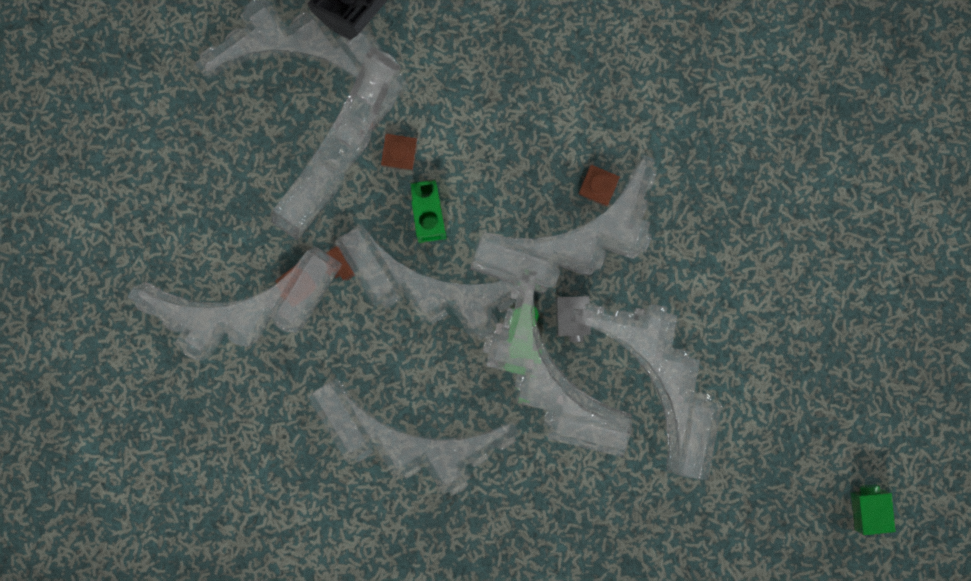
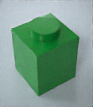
M880 485L860 486L859 492H851L855 531L862 535L896 532L892 493L880 489Z

